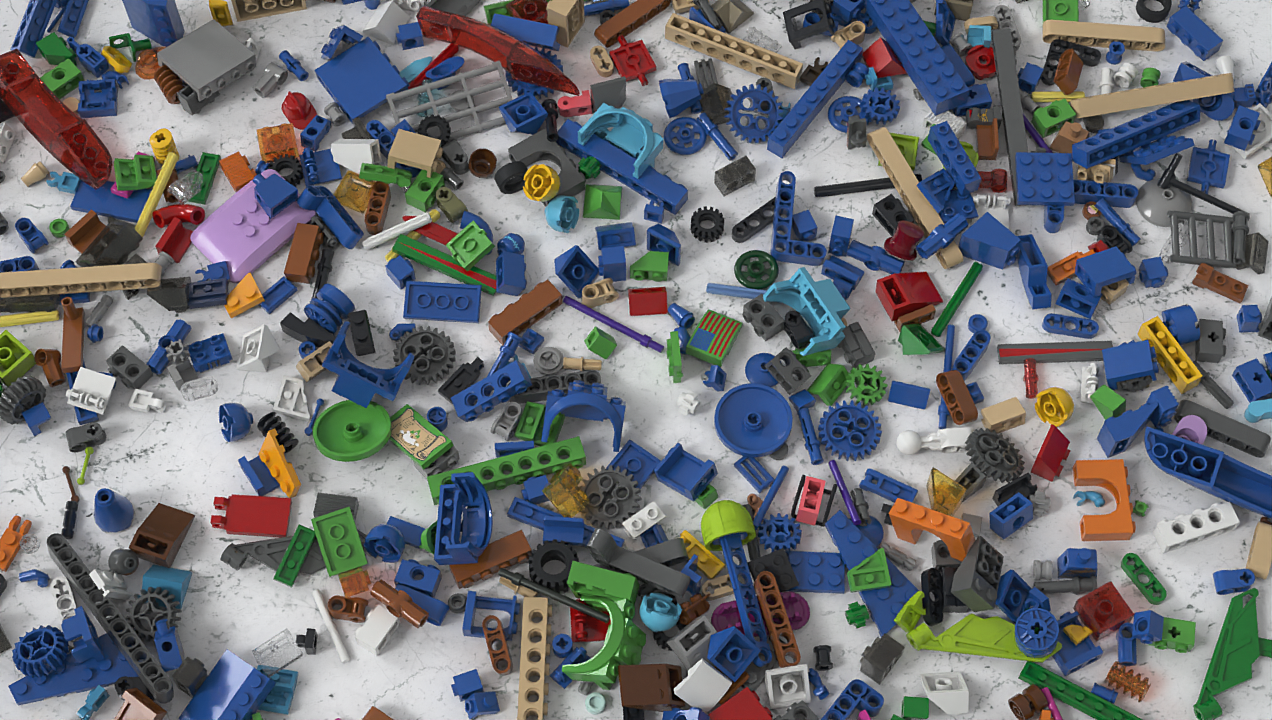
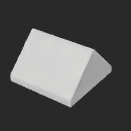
M389 1L377 7L362 32L394 45L397 41L396 33H399L398 26L408 24L410 17L394 1Z
M807 664L766 670L764 681L770 709L790 706L795 702L798 704L802 700L805 703L811 702Z

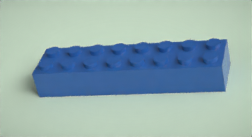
M867 0V13L934 115L937 116L967 103L968 87L909 0Z

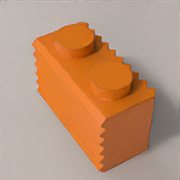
M239 151L219 160L222 171L236 193L256 176L254 169H249L248 166L250 164L246 156H241Z

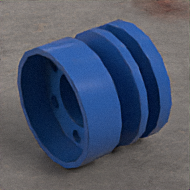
M325 284L316 294L317 298H312L310 304L304 307V313L328 332L335 334L338 327L340 328L343 324L342 320H347L348 314L354 312L355 306L341 290L333 285Z
M1030 608L1022 612L1015 624V642L1019 650L1032 658H1043L1051 654L1056 648L1059 638V626L1054 615L1041 608ZM1035 627H1039V634H1034Z

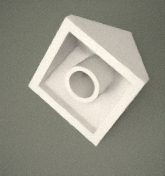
M264 324L243 335L237 365L238 370L267 372L269 356L280 350L267 325Z

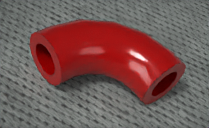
M176 204L155 210L152 216L159 228L168 226L174 217L180 219L182 223L199 225L205 218V211L203 208L195 205Z

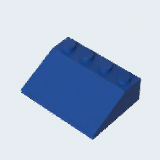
M122 0L131 26L136 31L165 47L183 38L185 30L175 0Z
M227 649L178 719L251 720V715L257 712L276 682Z

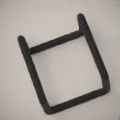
M805 475L801 477L792 506L791 517L795 519L797 517L795 511L805 483ZM837 484L833 485L832 491L824 489L823 493L830 494L823 522L816 521L815 525L825 526L834 495L836 494Z

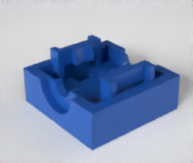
M115 79L79 81L80 103H78V113L80 118L117 116L118 85Z

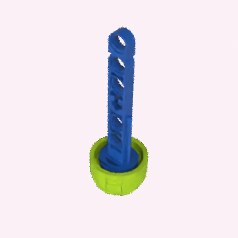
M731 500L718 501L705 511L701 520V533L705 548L709 551H723L745 636L765 656V661H762L757 655L753 663L758 667H763L772 660V653L769 643L767 644L766 630L743 545L756 537L751 515L744 506ZM733 556L739 560V565L734 563ZM738 575L743 577L744 584L739 582ZM748 613L754 616L755 622L749 620ZM753 632L759 635V642L754 639Z

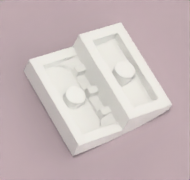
M702 658L688 670V677L674 688V694L690 706L701 708L707 714L727 692L732 684V680Z

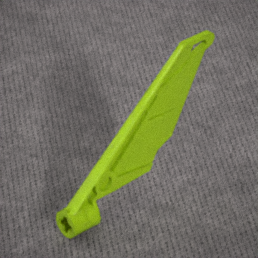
M972 613L936 638L925 623L920 624L906 634L909 643L918 651L925 649L1040 663L1049 659L1062 648V644L1057 642L1053 652L1043 658L1026 656L1016 645L1015 624L998 616L983 619Z

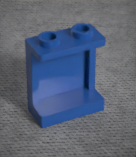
M1115 246L1077 259L1075 274L1092 296L1096 297L1101 295L1103 286L1124 279L1129 284L1134 283L1136 268L1126 259L1125 254Z
M1149 340L1102 349L1106 380L1110 389L1117 390V382L1149 375L1153 381L1157 380L1156 373H1159L1157 361L1154 362L1153 360L1157 356L1155 347L1150 346Z
M680 443L672 447L665 458L654 469L659 482L693 502L718 474L714 462L709 459L703 462L684 451Z
M1077 611L1072 614L1067 612L1060 616V620L1057 621L1059 626L1058 642L1062 644V648L1052 657L1064 676L1099 660L1104 653L1100 646L1095 647L1089 636L1076 646L1064 633L1063 629L1068 625L1082 626L1078 620L1079 613Z

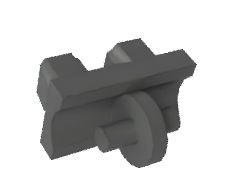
M859 115L848 117V150L854 147H866L867 121L865 118L860 119Z

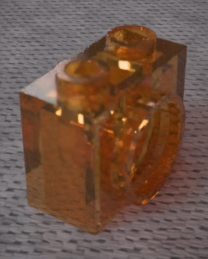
M293 123L257 129L261 158L266 163L274 162L273 159L275 157L280 159L279 155L285 157V154H288L289 158L291 155L295 158L299 157Z

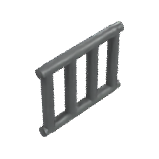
M1180 211L1167 212V217H1170L1172 255H1170V262L1194 265L1205 263L1213 267L1236 268V264L1233 263L1232 217ZM1178 219L1188 220L1190 256H1180ZM1196 221L1206 222L1208 258L1198 257ZM1213 223L1223 224L1225 260L1215 258Z

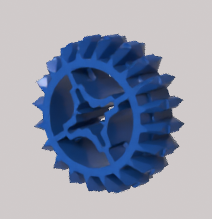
M41 625L39 629L33 627L31 632H26L24 637H19L20 642L14 643L15 649L12 650L13 662L25 676L29 675L32 678L35 676L41 678L44 673L49 675L51 670L56 671L57 666H62V660H66V654L69 653V644L61 630L50 625L46 627Z

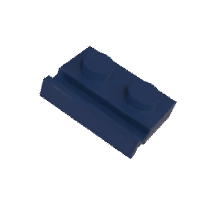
M227 278L189 283L188 306L190 309L227 304Z

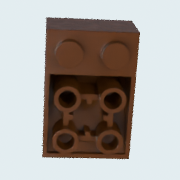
M158 503L137 529L128 548L134 551L140 559L171 568L195 515Z
M670 664L618 666L622 707L658 712L672 711V708L685 707V701L674 694V688L683 681L681 666Z

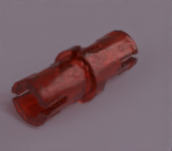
M1028 358L1023 361L1025 370L1023 381L1026 386V398L1032 399L1036 398L1038 394L1037 381H1039V377L1036 373V360Z

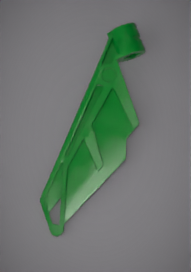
M1256 588L1245 591L1231 599L1197 703L1193 705L1194 713L1198 720H1213L1222 716V709L1214 697L1252 678V664L1260 656L1256 597L1259 595V592ZM1249 594L1252 598L1243 608V597Z

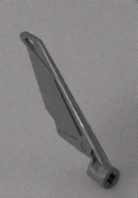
M358 530L359 535L366 538L367 535ZM293 536L236 545L231 543L222 553L220 560L235 570H239L250 555L276 572ZM317 537L302 565L301 573L314 574L326 567Z

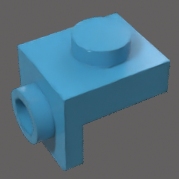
M869 67L868 74L866 75V84L870 86L872 91H874L875 87L879 91L882 88L884 90L893 89L894 84L890 76L877 78L874 68Z

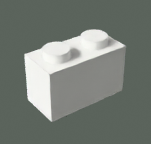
M378 604L375 609H371L368 613L365 624L360 625L356 630L355 639L357 644L378 656L400 625V619Z

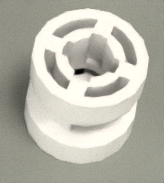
M1124 63L1120 67V72L1115 74L1113 80L1117 86L1128 88L1132 80L1137 76L1138 70L1132 64Z

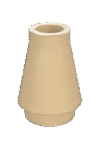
M39 161L37 164L34 163L26 174L21 177V180L28 187L46 178V175L50 172Z

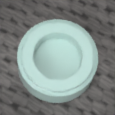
M597 692L589 694L585 700L587 711L595 715L602 713L606 708L605 697Z

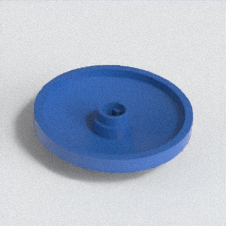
M756 383L742 384L725 393L717 404L714 416L715 430L721 442L729 450L746 457H762L780 449L790 436L793 421L791 408L786 399L775 389Z

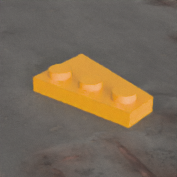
M276 429L268 431L258 455L270 470L271 475L275 477L282 491L289 498L297 495L301 483L290 462L287 463L285 459L284 446H279L275 436L278 433Z

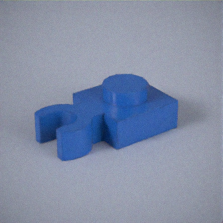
M227 261L207 265L208 271H195V274L202 273L204 275L203 280L197 282L208 281V279H231Z

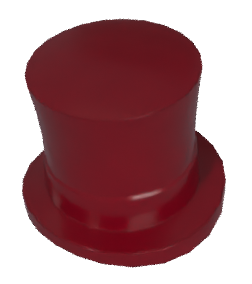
M900 221L894 236L885 240L884 249L893 256L913 261L917 257L916 246L924 236V232L918 225L910 221Z

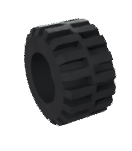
M552 539L553 542L549 543L546 540L544 545L538 544L537 550L533 549L531 552L532 556L529 557L528 565L531 581L558 593L560 591L566 593L569 587L567 580L572 562H579L577 552L572 550L570 544L566 546L565 541L561 540L560 543H557V539ZM551 560H558L566 565L561 573L555 575L546 573L542 568Z

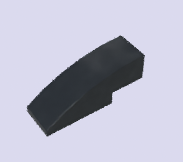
M290 312L280 322L284 333L302 343L305 341L313 342L315 347L320 348L329 341L333 344L336 338L314 320L310 319V317L303 322Z

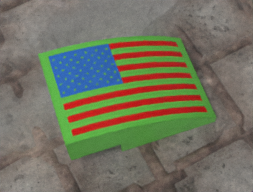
M708 309L686 346V354L713 365H718L721 368L726 356L731 351L743 323Z

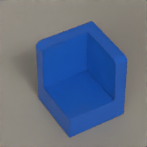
M43 402L22 412L34 436L41 433L38 426L51 419Z

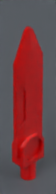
M403 216V220L406 222L417 216ZM434 222L413 230L445 246L458 234Z

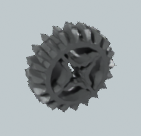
M30 375L23 376L21 379L18 378L16 382H12L9 387H6V390L1 393L2 396L0 397V418L12 425L25 421L22 412L44 402L43 398L46 397V389L42 382Z
M148 587V591L145 589L140 590L141 596L139 594L134 595L136 601H129L132 608H127L126 611L131 612V616H126V620L132 621L129 625L132 628L135 627L133 630L136 634L139 633L138 637L141 640L145 638L146 642H151L153 638L154 641L155 632L157 631L155 623L168 616L169 626H176V629L178 628L175 621H181V617H176V613H181L182 611L175 608L180 603L179 601L172 602L175 599V595H169V590L165 589L162 592L161 587H157L155 590L153 587ZM156 598L161 599L165 603L166 610L159 608ZM148 600L145 611L140 613L142 605ZM151 612H152V613H154V612L161 613V614H157L156 617L154 616V618H153V617L146 616V615H151ZM141 619L148 621L151 631L144 628L141 624Z

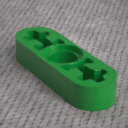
M1127 553L1121 561V568L1149 603L1153 605L1161 604L1167 595L1165 588L1138 555ZM1128 560H1129L1130 562H1131V561H1134V562H1135L1134 565H1129V566H1128V565H1127ZM1141 574L1146 575L1149 582L1141 583L1138 576ZM1154 592L1161 594L1159 597L1152 596Z

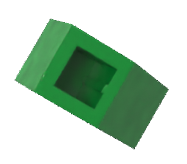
M55 32L36 42L40 54L49 65H59L69 58L77 66L75 52L72 48L68 49L65 40L61 36L58 37Z

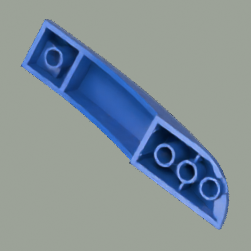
M1146 427L1144 436L1145 448L1150 459L1159 469L1208 494L1272 519V475L1248 466L1224 454L1222 451Z

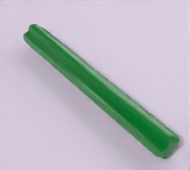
M978 262L973 263L931 330L932 335L936 337L941 336L982 271V264Z

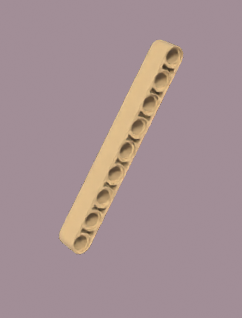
M1226 73L1070 100V104L1077 114L1076 118H1083L1235 92L1233 74Z
M881 127L868 133V143L909 212L913 215L915 222L923 230L924 237L927 238L938 225H944L942 219L916 186L919 181L887 128ZM954 240L946 248H941L935 253L944 269H949L962 263L964 260Z
M138 263L0 273V297L156 288L161 283L162 266L157 263Z

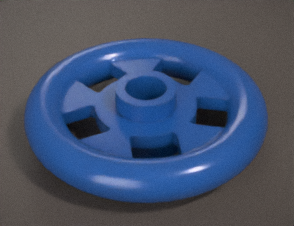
M844 96L833 101L828 109V119L835 129L847 133V126L841 124L842 121L847 122L848 117L859 115L860 119L865 118V112L858 113L856 109L857 107L862 108L860 105L862 100L853 96ZM850 103V106L843 107V104ZM835 111H841L840 116H835ZM870 117L865 118L867 121V125L870 122Z
M690 117L674 119L666 126L664 131V141L667 147L681 155H690L698 152L703 148L707 140L704 128L696 119ZM686 124L692 125L693 129L685 127ZM675 127L680 128L677 133L672 131ZM694 133L700 134V138L694 139ZM677 138L679 143L674 144L672 139ZM692 143V147L685 148L684 144Z

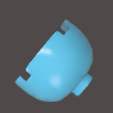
M559 195L548 203L545 208V216L548 225L558 232L569 233L570 228H575L579 217V208H576L575 204L578 203L577 199L571 196Z
M650 593L649 597L644 595L639 613L642 622L651 631L658 632L667 631L675 626L682 609L678 602L677 605L672 603L671 597L660 593Z

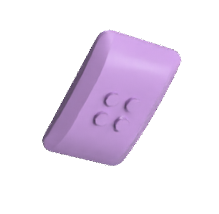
M268 169L261 173L264 178H268L272 174H277L283 178L273 169ZM252 180L193 231L191 242L212 264L227 261L231 278L229 280L232 283H239L248 273L252 274L294 237L297 223L309 224L311 218L316 215V211L305 210L295 201L270 219L255 198L254 188L256 184Z

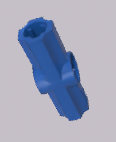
M956 214L944 225H938L930 233V236L916 246L918 254L922 258L928 259L939 249L946 248L958 234L968 227L967 219L963 215Z
M856 240L851 242L846 254L864 262L865 266L873 271L880 269L891 275L901 273L905 261L888 255L879 246L870 247Z
M181 319L176 320L168 333L159 339L158 348L146 364L153 373L161 375L170 362L166 356L169 353H167L165 348L171 344V341L175 342L181 339L183 343L191 331V326Z

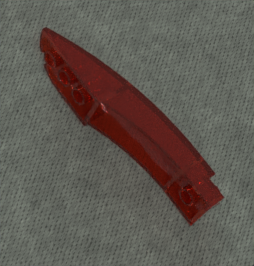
M423 6L416 15L424 37L450 44L453 43L478 53L493 62L500 60L502 68L511 74L512 79L577 96L580 94L577 86L545 56L501 29L466 16Z
M18 49L0 55V97L32 136L63 166L95 190L102 187L111 175L112 158L108 149L85 119H81L53 94Z

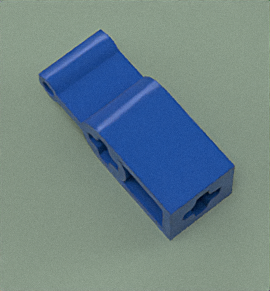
M73 37L67 38V42L70 48L77 54L80 64L94 76L99 78L110 69L106 58L88 44L79 45Z

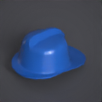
M459 56L448 58L436 67L428 70L426 77L431 78L432 82L455 76L456 71L463 66L464 58ZM450 85L437 88V90L444 89Z
M1229 94L1193 99L1194 103L1200 105V111L1214 120L1227 119L1234 111V101Z

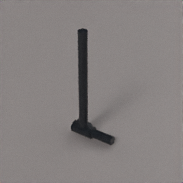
M1179 153L1175 154L1170 165L1165 169L1157 183V186L1162 189H1168L1173 186L1232 214L1237 211H1243L1176 180L1174 171L1183 157Z

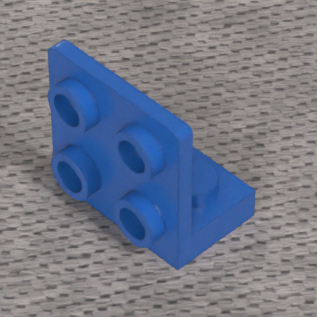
M345 25L338 26L336 29L333 28L329 35L331 38L329 43L325 44L321 50V58L324 60L331 59L340 41L349 45L350 43H359L363 35Z

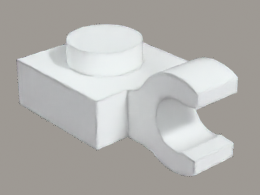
M136 388L128 405L130 409L146 413L149 412L150 408L164 413L166 409L163 400L154 399V393Z

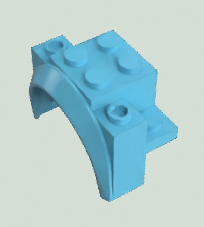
M603 103L578 131V143L583 146L593 134H596L601 139L608 140L611 145L623 149L628 155L636 157L637 160L633 164L635 167L633 176L637 179L648 166L655 168V158L663 149L664 138L660 134L653 132V124L649 120L643 119L634 111L624 107L617 109ZM609 127H614L611 131L607 129Z
M802 267L796 271L790 280L773 283L763 295L765 302H781L792 307L810 325L815 337L809 340L811 343L804 351L800 352L802 356L836 348L846 337L842 332L846 326L841 319L851 308L831 279L815 282L806 268Z

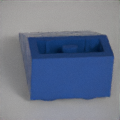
M1157 402L1153 404L1146 403L1135 411L1128 410L1122 416L1116 418L1112 416L1104 421L1097 440L1107 458L1127 450L1151 420L1158 406Z

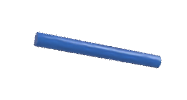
M787 466L781 467L753 520L755 530L759 528L789 471Z

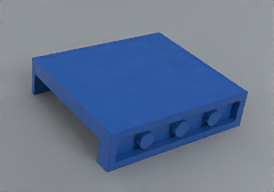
M369 36L314 70L319 82L333 100L338 103L340 109L347 115V118L355 128L362 125L360 121L362 117L388 102L386 99L387 94H396L408 90L410 86L405 77H400L397 67L389 63L390 59L386 53L382 54L380 52L381 49L376 41L372 42Z

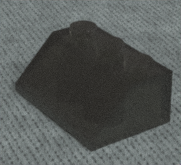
M110 221L75 262L81 267L122 265L127 261L129 254L139 247V243L143 238L129 223Z

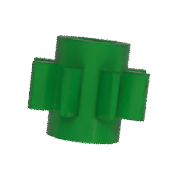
M583 157L578 163L580 165L578 172H582L586 179L596 178L599 175L600 163L594 157H587L586 159Z
M858 601L848 604L849 610L845 611L848 624H854L856 629L866 626L865 620L869 619L866 606H860Z

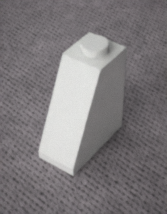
M339 139L331 144L334 162L360 174L361 163L382 166L379 139Z

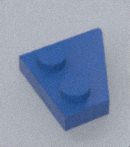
M936 0V39L943 47L950 44L949 41L952 38L956 18L945 0Z
M943 168L920 181L916 186L936 212L940 213L945 207V201L949 198L950 191L955 182Z

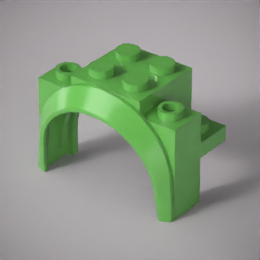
M583 595L581 601H585L590 607L598 611L610 614L611 625L608 627L602 649L593 658L579 664L562 665V672L572 680L594 682L603 690H610L612 683L616 682V678L619 675V665L640 664L642 649L646 643V634L632 622V618L635 615V606L626 598Z

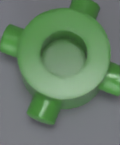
M1137 500L1135 501L1133 513L1144 517L1145 511L1149 506Z

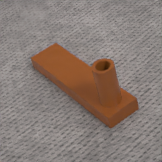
M65 297L61 300L64 309L61 369L63 373L77 372L80 367H83L85 312L83 307H75L72 298Z

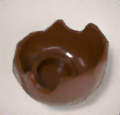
M479 148L470 156L469 170L478 178H488L496 169L497 158L492 151L486 148Z

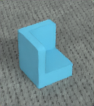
M970 25L967 43H970L972 47L984 45V47L990 48L991 26Z

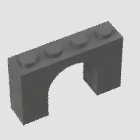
M546 129L508 148L511 162L521 161L528 167L537 161L548 160L560 167L561 171L558 175L560 178V189L555 197L559 195L573 197L585 190L586 178L584 174L577 171L574 161L568 159L562 146L559 147L556 141H548ZM551 200L542 203L546 207Z

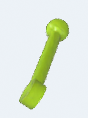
M86 447L84 465L80 478L77 480L79 485L85 483L84 476L90 454L94 452L92 447Z

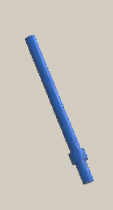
M954 325L947 326L943 372L951 371ZM941 395V405L938 406V428L942 430L946 429L947 416H949L950 412Z

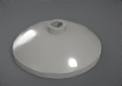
M1160 178L1147 181L1138 191L1136 205L1140 214L1148 222L1160 227H1171L1170 217H1167L1168 211L1191 213L1192 198L1190 194L1173 186L1168 189L1160 188L1157 186ZM1178 219V225L1183 223L1185 219Z

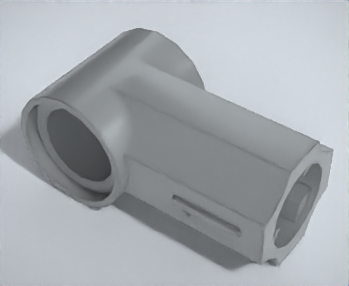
M273 62L269 63L264 70V75L253 86V90L260 97H266L277 84L282 85L286 81L288 72Z

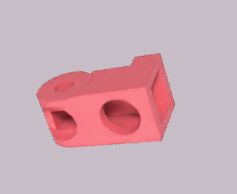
M589 90L582 91L580 96H563L559 98V114L563 117L592 114Z

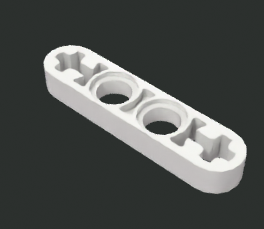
M57 577L51 582V591L62 623L63 620L75 616L74 609L78 607L68 580L64 577ZM60 583L64 585L63 591L65 595H62L58 589ZM65 600L72 601L68 609L61 608V604ZM76 639L68 641V644L72 649H74L73 642Z

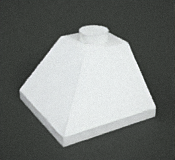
M961 672L920 674V680L927 697L944 712L952 715L969 713V690Z

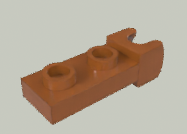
M1205 263L1199 265L1196 270L1198 274L1192 280L1193 285L1202 289L1207 288L1237 303L1243 301L1249 285L1214 270V267Z

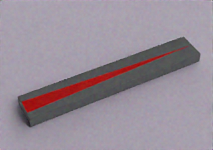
M1112 341L998 344L997 352L999 364L1104 361L1102 349L1111 348L1113 344Z

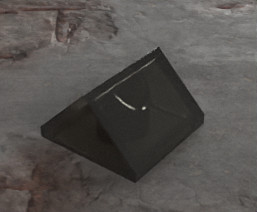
M713 82L703 90L704 94H701L702 99L699 101L702 107L701 114L705 112L714 124L719 125L730 121L729 118H724L725 115L729 114L724 109L730 107L727 101H733L730 96L732 94L730 88Z

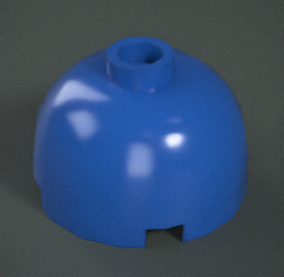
M239 403L220 405L218 412L219 423L223 422L224 429H221L224 439L227 442H232L247 436L251 424H253L252 413H249Z
M380 524L372 528L365 538L364 548L374 558L378 555L383 558L382 561L394 563L399 561L404 552L405 538L396 526Z

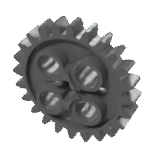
M420 326L419 331L412 328V334L406 331V338L400 336L401 343L396 342L397 349L393 350L395 355L393 359L396 362L395 367L399 366L406 359L408 353H415L413 365H411L410 370L405 376V380L411 377V383L418 380L419 385L423 381H426V384L429 385L430 380L437 383V377L443 380V373L449 375L448 368H453L452 362L456 361L454 356L456 352L454 343L450 342V336L445 337L444 331L438 334V328L431 331L430 326L426 330H423V327ZM425 342H431L428 345H423ZM436 355L442 356L441 358H434ZM420 366H426L424 369H419Z
M980 428L979 430L975 429L968 436L965 442V449L968 450L966 455L971 456L970 461L976 463L974 467L981 468L980 473L986 472L988 478L993 476L994 481H997L999 478L1001 483L1005 480L1007 483H1010L1011 480L1017 479L1025 469L1023 466L1025 462L1021 460L1023 456L1018 454L1020 450L1014 448V443L1008 442L1009 438L1004 439L1002 433L997 435L995 430L990 432L988 428L985 431Z
M609 465L608 470L601 466L600 472L595 468L594 475L587 473L589 480L582 479L585 486L578 487L582 493L577 494V497L582 500L577 502V504L584 506L580 509V512L582 514L586 513L584 516L586 520L591 518L590 523L592 525L598 522L597 526L601 528L605 524V528L609 530L610 524H612L617 529V523L620 522L622 525L625 519L630 518V514H636L633 510L634 508H640L636 501H640L642 498L636 494L640 493L641 490L640 488H635L638 482L632 481L634 479L632 474L627 476L628 471L626 469L621 473L620 466H617L615 470L612 465ZM605 480H611L609 487H602ZM627 490V495L624 498L618 497L620 491ZM606 495H609V496L612 495L613 498H612V499H609V498L606 499ZM593 497H600V501L597 504H591ZM615 506L616 512L612 515L607 514L608 509Z

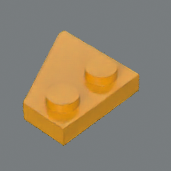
M248 273L228 295L227 304L224 306L231 318L265 301L251 273Z

